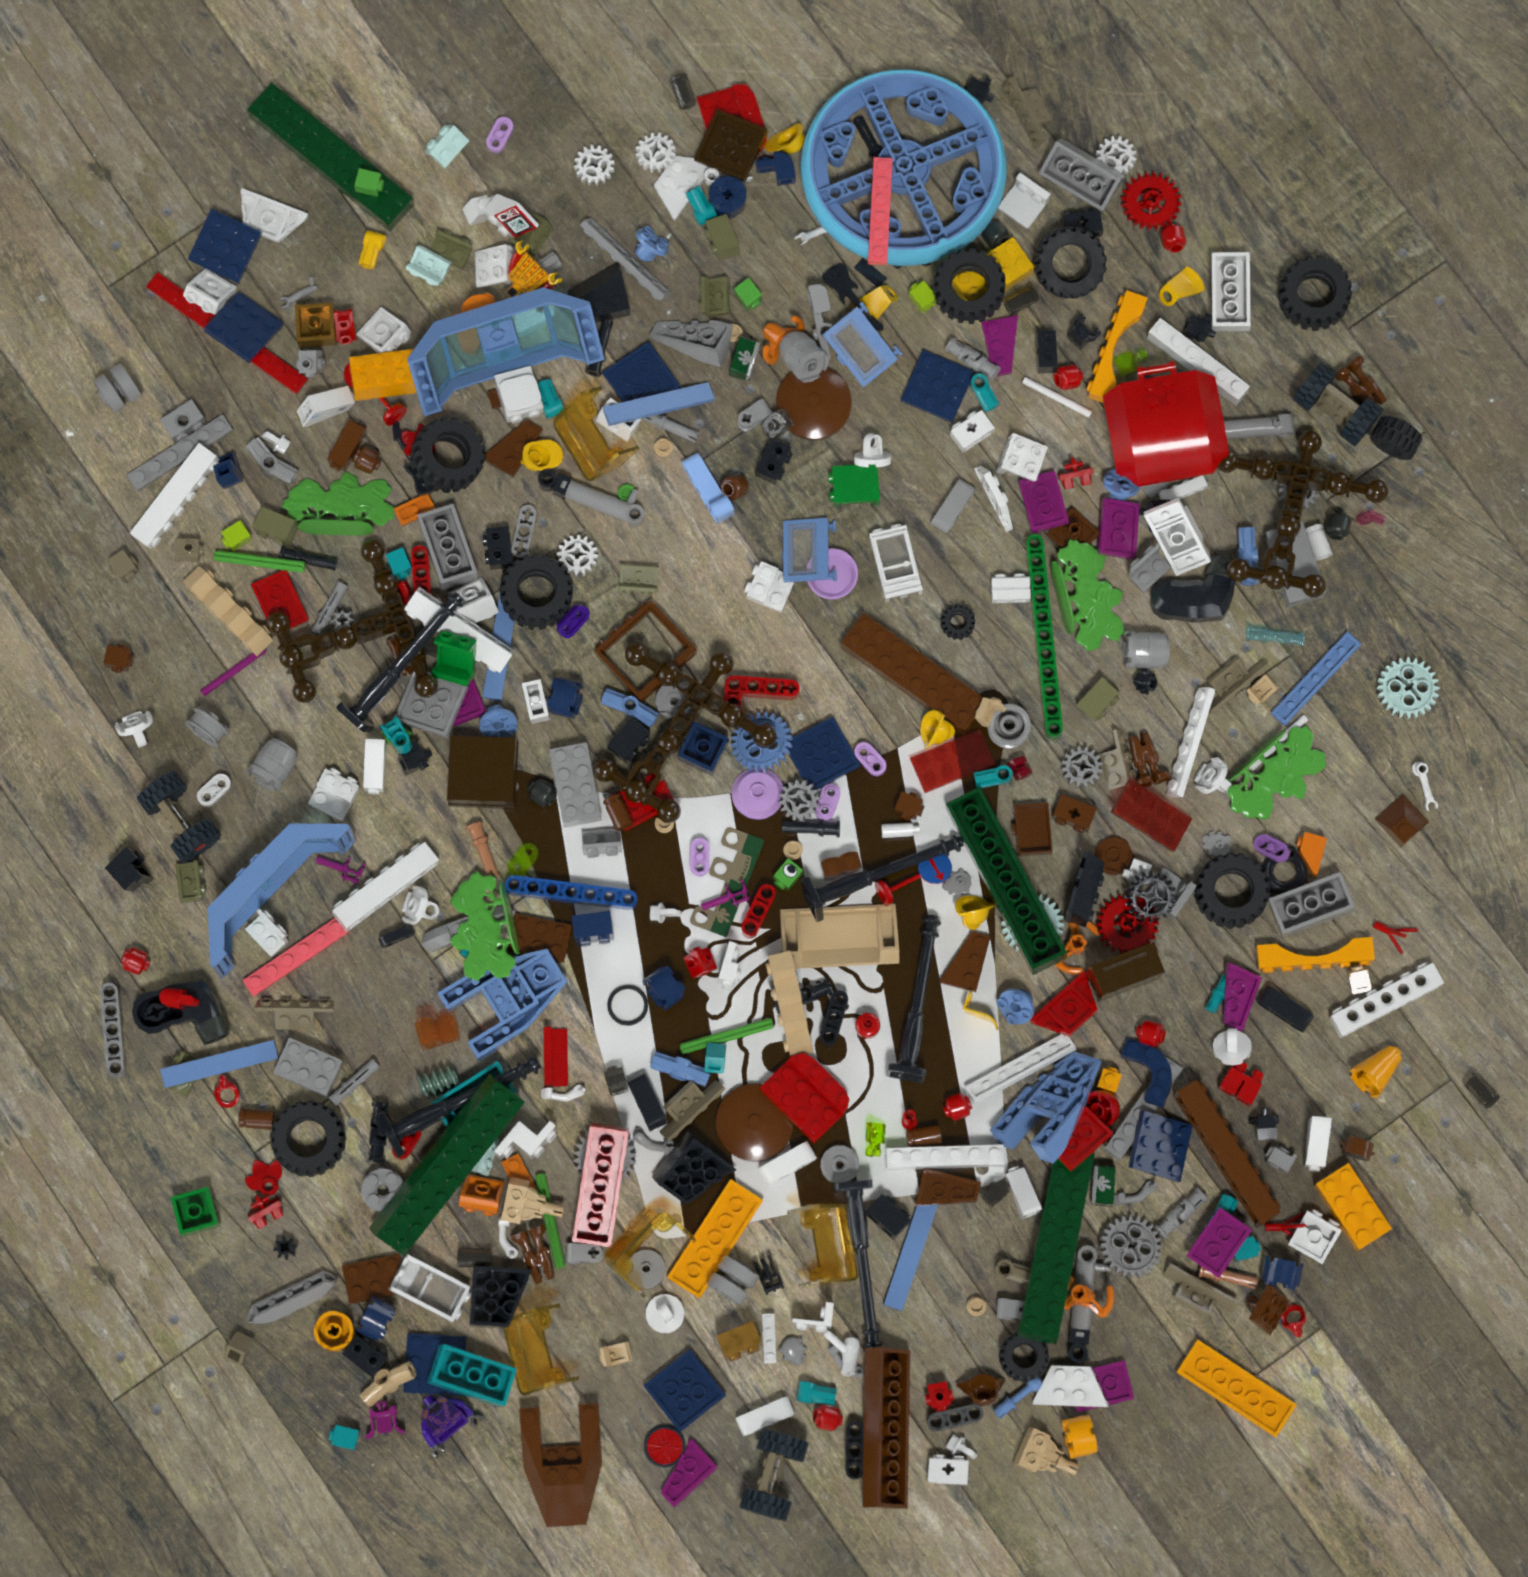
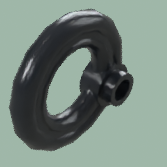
M1292 846L1288 848L1294 855L1285 861L1293 863L1296 868V876L1291 882L1282 883L1275 878L1274 867L1278 862L1266 858L1263 864L1262 871L1268 875L1267 881L1270 882V889L1279 894L1304 886L1307 880L1308 868L1297 850Z

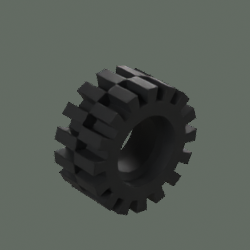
M952 604L949 608L947 607L941 618L943 633H946L948 638L952 637L953 640H963L964 637H969V634L973 632L975 627L974 612H971L972 609L967 608L964 604L963 606L960 604L954 606ZM955 615H960L965 619L966 623L964 627L957 629L951 625V618Z

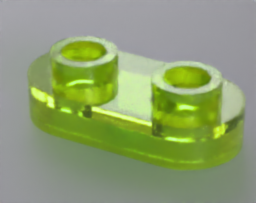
M526 843L520 847L508 864L510 876L524 877L538 858V849L535 845ZM531 850L532 854L530 856L525 855V851ZM515 865L521 867L519 871H515L513 868Z

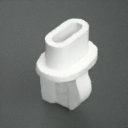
M264 431L261 435L262 438L273 444V452L277 450L284 454L291 443L284 438V434L277 438L270 432Z
M663 903L650 906L651 921L658 920L659 923H663L665 917H681L680 910L665 909Z
M954 1434L946 1446L947 1449L952 1451L954 1456L962 1452L974 1460L977 1457L974 1451L965 1446V1437L960 1438Z

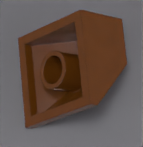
M1404 794L1375 819L1400 848L1429 823Z

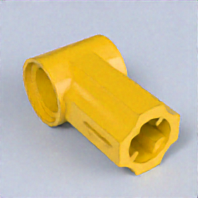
M371 230L366 231L363 240L364 247L358 262L360 266L366 269L375 268L379 252L382 251L385 244V234Z

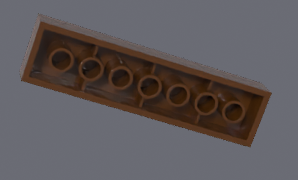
M863 613L841 642V649L927 710L935 709L945 715L944 719L965 736L976 721V710L980 706L983 697Z
M1196 1079L1178 1090L1173 1097L1255 1227L1259 1228L1281 1213L1279 1210L1281 1206L1275 1198L1272 1199L1269 1195L1270 1189L1268 1185L1259 1179L1260 1173L1255 1165H1250L1247 1160L1249 1159L1247 1152L1244 1148L1240 1149L1237 1142L1239 1140L1235 1133H1230L1226 1127L1228 1122L1224 1116H1219L1216 1111L1218 1107L1212 1098L1209 1100L1205 1094L1207 1089L1202 1082L1199 1083Z
M883 1347L865 1348L862 1507L908 1509L910 1350Z

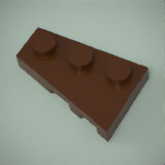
M528 420L524 421L485 454V462L514 478L522 466L520 461L522 460L524 446L527 443L537 441L543 429Z
M971 932L939 983L966 991L973 990L976 993L991 936Z
M924 1168L915 1206L976 1203L981 1182Z

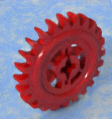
M1146 171L1144 178L1138 173V180L1132 177V185L1126 183L1128 190L1123 189L1122 193L1125 196L1121 197V201L1126 203L1121 204V208L1126 209L1123 212L1124 215H1130L1127 219L1128 221L1134 220L1133 226L1140 224V229L1146 226L1147 231H1150L1151 227L1157 231L1158 226L1164 229L1165 223L1172 224L1170 219H1177L1174 213L1178 214L1181 211L1177 207H1180L1182 202L1177 200L1181 199L1182 195H1176L1179 192V187L1173 189L1175 181L1168 183L1169 176L1163 180V173L1156 177L1155 171H1153L1151 177H1149ZM1139 196L1143 198V201L1140 203L1137 202ZM1165 200V205L1162 207L1159 203ZM1157 208L1161 210L1158 213L1151 214V212L1156 210ZM1143 209L1148 210V211H1149V214L1145 213V212L1142 211V210H1143Z
M1118 894L1117 900L1113 897L1110 898L1111 904L1104 902L1107 909H1099L1103 915H1097V919L1102 922L1096 923V926L1102 929L1097 933L1104 934L1101 941L1107 940L1106 947L1112 945V952L1118 948L1119 954H1122L1124 950L1128 952L1144 946V944H1149V939L1156 940L1152 933L1159 932L1154 926L1160 923L1154 921L1155 916L1153 917V922L1150 923L1148 917L1144 922H1137V919L1134 917L1135 912L1125 914L1124 911H1129L1132 907L1125 905L1130 899L1122 898ZM1142 897L1136 900L1137 906L1141 910L1144 908ZM1155 907L1149 909V912L1154 911ZM1116 915H1118L1120 921L1114 923V919ZM1125 920L1128 922L1132 921L1131 927L1124 925ZM1136 925H1142L1139 933L1135 930ZM1114 926H1119L1122 931L1121 935L1115 931ZM1124 933H1129L1131 938H1124L1122 936Z

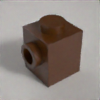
M117 644V647L107 645L103 661L105 667L111 668V671L116 673L128 672L129 667H132L134 662L131 650L121 644Z
M902 791L894 812L900 814V818L906 821L916 820L917 816L921 817L924 811L923 799H920L921 796L916 793L910 792L908 794Z

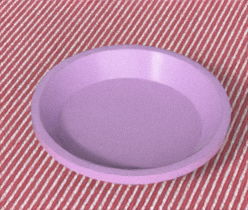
M829 549V573H833L834 569L837 570V581H807L815 594L825 599L834 600L848 595L854 589L858 579V569L855 561L848 553L839 549ZM812 558L807 565L806 572L812 571Z
M754 768L751 771L746 770L737 777L733 784L732 800L736 809L742 815L750 819H765L774 815L782 804H779V801H782L783 798L779 794L784 793L783 785L778 776L770 770H767L766 773H764L762 768H760L758 773H756Z

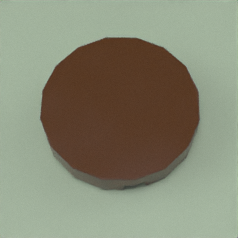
M1110 837L1103 840L1095 850V856L1105 863L1102 872L1107 875L1116 876L1122 874L1124 869H1129L1133 860L1131 847L1125 840L1118 837Z

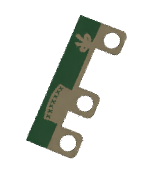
M728 827L724 832L721 843L723 846L737 851L734 862L715 858L709 873L713 877L726 881L725 885L728 886L730 893L734 894L743 889L740 882L741 879H743L745 887L747 886L764 840ZM731 832L738 835V842L733 845L726 841V836ZM717 863H724L727 870L724 874L718 875L714 871ZM725 885L720 896L727 894ZM743 893L735 896V900L741 899ZM732 899L716 906L714 911L708 909L703 911L702 907L697 906L693 911L690 922L694 926L727 938L739 904H737V907L732 905ZM700 911L705 912L708 917L707 921L703 924L695 920V915Z

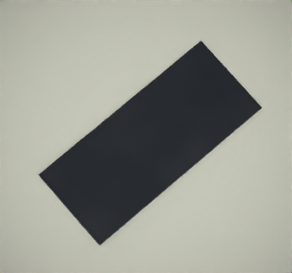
M864 258L854 267L877 288L887 280L886 276L874 266L868 264V261Z

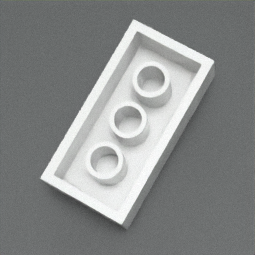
M1250 252L1212 253V330L1250 331Z

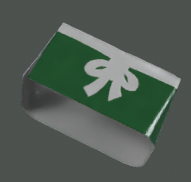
M742 336L739 337L729 376L750 381L760 343Z
M1116 1166L1093 1167L1091 1205L1113 1207Z

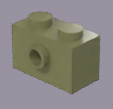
M727 214L705 221V236L707 240H711L710 248L712 254L717 255L719 261L740 254L739 244Z
M264 507L261 508L252 526L257 532L256 535L263 539L269 537L280 546H283V544L290 546L298 531V523L295 520Z
M1102 677L1079 701L1077 706L1094 722L1096 719L1100 721L1107 712L1105 710L1108 706L1111 705L1113 707L1120 698L1118 696L1120 693Z

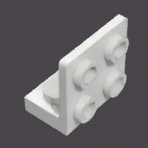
M1020 173L1016 177L1015 185L1000 203L998 210L1024 228L1029 229L1049 202L1051 194Z
M505 244L476 251V287L482 288L499 283L512 286L513 284L508 279V268L516 248Z
M1015 433L1011 434L1007 438L996 472L1003 475L1008 471L1033 482L1036 481L1047 446Z
M258 909L256 912L259 917L245 930L272 958L289 943L286 938L288 934L279 924L277 926L273 924L275 921L266 910L262 912Z
M826 1302V1307H821L820 1320H824V1322L793 1318L792 1326H796L797 1330L807 1331L808 1327L815 1328L816 1332L822 1333L827 1331V1329L831 1330L834 1303Z

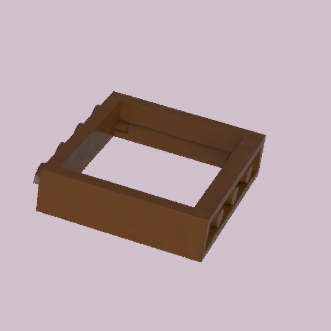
M651 600L640 605L635 615H629L623 621L624 624L619 629L617 627L609 633L610 637L605 641L601 640L594 650L595 656L641 703L660 688L662 684L658 682L657 678H653L638 691L604 654L649 613H652L685 648V651L671 663L681 669L697 654V649Z

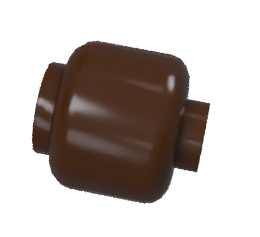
M363 446L361 449L357 448L352 460L356 469L367 474H371L374 469L378 470L382 461L379 459L378 451Z
M735 474L723 479L720 490L729 500L734 501L747 494L748 483L743 476Z

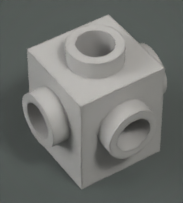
M323 350L298 351L296 366L299 373H305V377H317V373H323L325 368Z

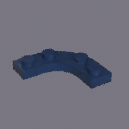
M1127 1038L1121 1058L1139 1063L1148 1068L1152 1075V1081L1145 1097V1103L1164 1108L1172 1086V1072L1168 1060L1155 1047Z

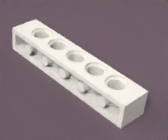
M1426 962L1417 967L1418 971L1412 974L1408 971L1399 976L1401 980L1395 983L1393 980L1382 985L1384 988L1378 992L1374 989L1366 993V998L1362 1000L1356 998L1349 1002V1007L1343 1009L1341 1006L1332 1011L1333 1015L1329 1019L1339 1038L1347 1036L1442 986L1444 981L1434 963L1428 965ZM1416 977H1421L1424 980L1423 986L1415 983ZM1398 986L1406 987L1407 994H1400ZM1381 995H1388L1390 1003H1383ZM1364 1004H1371L1374 1008L1373 1012L1365 1011ZM1347 1013H1355L1356 1021H1350L1347 1018Z

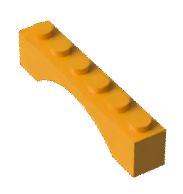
M1127 290L1125 296H1120L1117 306H1120L1119 312L1114 313L1111 323H1114L1113 329H1108L1105 337L1108 343L1106 347L1102 346L1099 357L1102 358L1100 364L1096 363L1093 374L1096 375L1094 381L1090 380L1086 390L1089 392L1088 398L1104 403L1103 395L1116 387L1117 382L1112 366L1114 347L1121 335L1131 325L1141 319L1147 297Z
M1373 937L1353 938L1341 949L1321 956L1295 954L1285 950L1278 944L1257 945L1255 948L1257 971H1262L1264 974L1274 973V970L1282 969V972H1291L1293 968H1301V971L1312 970V967L1331 969L1334 965H1339V968H1349L1351 964L1366 967L1370 966V963H1373L1375 960Z

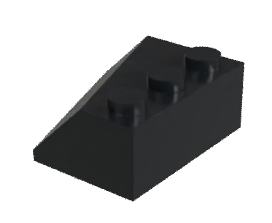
M618 262L567 291L569 296L590 302L595 323L601 322L603 319L612 320L630 316V307Z
M1084 851L1064 918L1065 922L1086 927L1088 922H1092L1095 911L1091 909L1093 904L1097 905L1099 893L1096 892L1098 886L1102 887L1105 877L1102 875L1105 863L1088 851Z
M687 1131L652 1175V1178L659 1186L685 1205H688L705 1193L706 1189L715 1183L718 1184L722 1181L723 1177L729 1173L732 1174L737 1169Z
M473 1266L469 1327L509 1328L532 1269Z

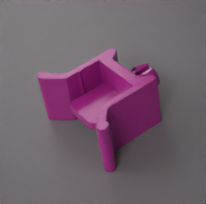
M379 1401L376 1403L378 1412L375 1413L372 1409H369L372 1430L365 1436L367 1440H370L376 1433L374 1418H376L377 1432L379 1434L392 1432L391 1416H393L394 1429L402 1435L406 1434L404 1430L399 1429L397 1426V1406H391L389 1411H387V1402L382 1401V1411L381 1402Z

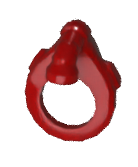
M220 1075L219 1083L214 1089L213 1095H215V1099L220 1106L231 1108L239 1102L240 1093L237 1086L231 1083L226 1075ZM224 1089L232 1090L235 1093V1099L231 1102L223 1101L220 1097L221 1091Z
M1290 1305L1281 1316L1282 1325L1285 1329L1293 1332L1295 1337L1300 1338L1303 1333L1302 1327L1306 1322V1313L1302 1307ZM1292 1311H1299L1301 1318L1298 1322L1289 1323L1287 1322L1288 1314Z

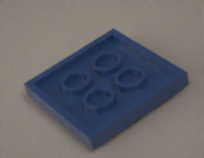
M211 209L188 260L239 284L263 233Z
M238 291L207 324L204 332L250 363L283 328L284 323Z
M649 341L602 372L603 377L621 402L681 388Z
M923 350L900 402L953 423L975 371Z
M834 717L793 737L792 741H789L793 746L792 748H787L791 753L789 757L801 779L807 780V785L814 784L813 790H819L825 785L861 767Z
M1140 1111L1128 1168L1174 1182H1181L1192 1125L1151 1112Z
M408 1333L405 1363L411 1362L417 1376L404 1383L403 1393L463 1396L428 1384L427 1381L438 1346L445 1344L466 1351L467 1337Z
M690 1349L644 1385V1388L679 1432H682L726 1397L725 1393Z

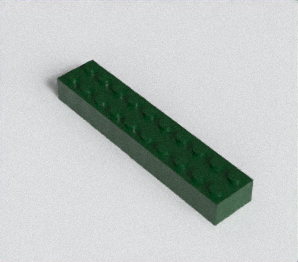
M273 83L247 109L252 120L389 232L414 206L413 197ZM359 168L381 173L384 187L382 191H379L378 197L355 191L354 185Z
M981 787L947 802L946 810L1031 974L1035 975L1066 960L1067 951Z
M489 1074L369 1227L371 1232L381 1241L405 1256L525 1101Z
M1095 1152L1073 1171H1070L1059 1159L1054 1164L1052 1163L1017 1337L1054 1345L1058 1341Z

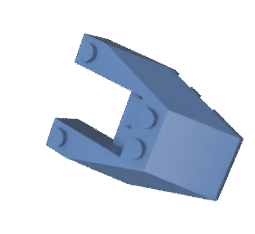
M548 949L513 957L516 963L513 969L510 970V976L497 979L489 970H486L485 975L478 981L464 976L438 992V996L448 1012L483 993L500 1020V1023L468 1041V1045L478 1061L491 1055L528 1029L567 983Z
M1073 1051L1054 1065L1055 1069L1048 1075H1041L1038 1078L1039 1082L1032 1087L1027 1086L990 1129L998 1144L1013 1150L1041 1116L1050 1118L1030 1144L1039 1159L1054 1164L1066 1149L1083 1112L1100 1068L1101 1060Z

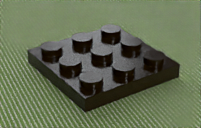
M716 109L694 161L746 182L768 130Z

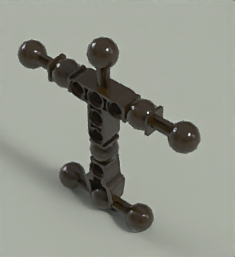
M1306 431L1300 435L1298 446L1302 453L1299 463L1289 461L1278 462L1276 459L1274 462L1269 457L1257 459V455H1254L1253 460L1239 458L1235 451L1228 449L1229 455L1217 466L1220 471L1224 473H1231L1236 469L1251 471V478L1254 475L1260 480L1272 478V482L1276 480L1280 484L1289 485L1285 501V511H1283V517L1277 523L1278 536L1273 548L1267 550L1263 569L1250 567L1246 560L1235 558L1227 566L1226 572L1228 577L1235 582H1242L1247 578L1259 580L1260 585L1266 583L1273 590H1280L1283 587L1287 590L1290 587L1300 588L1311 598L1319 597L1326 589V583L1322 576L1318 574H1309L1305 578L1293 576L1296 558L1293 553V543L1301 530L1300 517L1308 489L1321 492L1325 490L1327 493L1329 490L1336 496L1346 494V497H1349L1350 492L1364 494L1372 503H1380L1388 496L1389 489L1387 485L1380 479H1373L1368 483L1353 481V474H1350L1349 478L1343 472L1332 474L1331 470L1328 472L1323 468L1310 466L1313 454L1318 452L1322 446V439L1315 431ZM1284 470V471H1286L1287 473H1286V474H1280L1279 471ZM1303 474L1306 477L1300 478L1298 475ZM1323 478L1324 481L1319 482L1316 479ZM1300 491L1301 494L1296 495L1293 492ZM1296 508L1297 511L1292 512L1289 509ZM1281 542H1288L1289 544L1286 545V546H1283V545H1281L1280 543H1281ZM1277 557L1280 560L1286 559L1289 563L1287 572L1280 566L1270 567L1271 561L1276 560Z
M375 539L368 540L362 545L361 556L373 566L375 574H373L374 589L381 595L382 601H384L385 612L360 620L355 625L351 624V627L341 626L335 633L331 631V634L324 633L318 636L305 634L293 640L290 639L287 632L290 628V619L286 614L274 612L267 618L266 627L268 631L276 635L280 643L277 648L281 651L279 655L280 663L288 669L287 674H292L295 681L292 693L298 702L309 703L315 698L317 693L316 686L305 678L303 670L318 666L321 663V659L334 654L335 651L339 652L340 649L348 650L354 647L356 643L359 645L360 642H368L395 632L401 645L400 652L402 654L416 638L410 621L413 618L407 615L402 598L398 593V581L392 575L391 569H386L382 560L385 553L384 546ZM437 593L431 594L441 602H447L442 595ZM390 599L397 600L395 604L388 603ZM403 616L404 619L401 621H396L395 617ZM379 622L386 623L382 628L376 626ZM367 629L368 632L366 634H360L359 630ZM405 632L411 634L408 638H403L401 635ZM325 642L332 643L330 647L323 646ZM311 645V651L315 655L303 660V653L299 648ZM423 647L407 666L408 668L413 667L417 677L414 683L416 693L421 697L429 698L437 692L438 681L434 676L427 674L423 664L426 662Z
M634 642L625 650L626 661L630 665H644L654 672L653 677L657 678L660 684L666 687L672 686L674 690L677 688L678 692L685 696L686 699L672 719L670 728L667 727V731L658 736L655 749L649 753L644 761H638L635 764L628 778L619 773L616 764L608 758L599 759L594 764L593 774L601 782L612 781L620 786V792L625 791V795L630 801L634 803L642 802V806L648 804L657 810L658 818L662 822L673 823L681 815L680 805L672 799L663 801L653 794L663 781L661 774L667 764V758L670 759L671 755L679 750L683 736L688 733L703 709L713 715H717L725 726L735 727L737 731L742 728L753 735L754 743L761 748L771 747L777 739V733L768 724H755L747 718L748 713L744 712L743 708L737 704H729L728 701L724 702L721 696L711 691L720 675L728 674L734 666V660L729 653L724 651L717 652L711 657V670L700 684L693 678L684 675L675 664L666 663L664 659L660 663L649 656V651L644 644ZM682 681L690 683L686 689L680 688L679 685ZM704 691L706 695L703 699H697L695 697L696 693ZM715 701L722 703L721 707L717 710L711 707ZM693 707L695 712L692 715H686V708ZM677 723L684 724V729L681 731H676L674 727ZM655 755H662L663 760L660 763L653 761ZM641 769H646L649 774L656 776L650 787H648L644 780L635 779Z

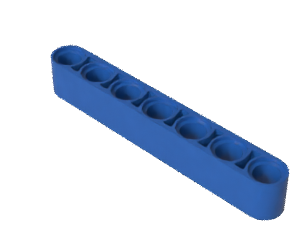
M515 875L508 877L505 881L507 892L513 896L632 910L637 905L636 893L627 889ZM513 881L519 883V887L516 890L509 888V884ZM536 884L538 885V890L530 892L528 886ZM550 886H555L558 889L553 895L547 893V889ZM573 888L577 891L573 897L566 895L568 889ZM588 891H593L596 896L593 899H587L585 894ZM608 893L615 896V899L611 902H607L604 899ZM626 896H632L634 901L631 904H625L623 899Z

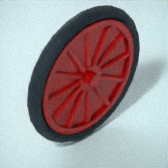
M670 1426L654 1428L647 1435L644 1442V1451L648 1460L662 1468L677 1464L686 1449L682 1434Z

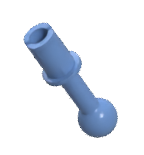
M1037 1377L1027 1381V1385L1013 1397L1009 1398L1006 1396V1399L993 1409L997 1417L1002 1419L1013 1408L1017 1409L1015 1404L1032 1391H1039L1042 1386V1380Z

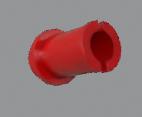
M403 581L398 584L397 589L406 607L413 595L407 581Z
M908 1110V1113L905 1111L901 1123L905 1129L912 1130L917 1125L916 1114L913 1110Z

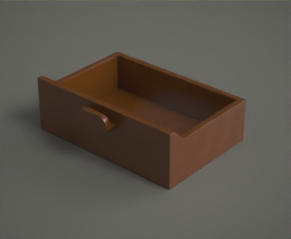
M1014 804L1015 824H1012L1013 836L1016 835L1017 856L1052 854L1049 804Z

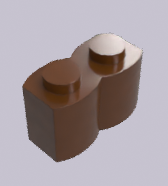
M852 851L844 853L840 857H830L823 860L820 868L824 880L830 881L839 878L842 874L852 875L857 873L861 869V862L858 852Z

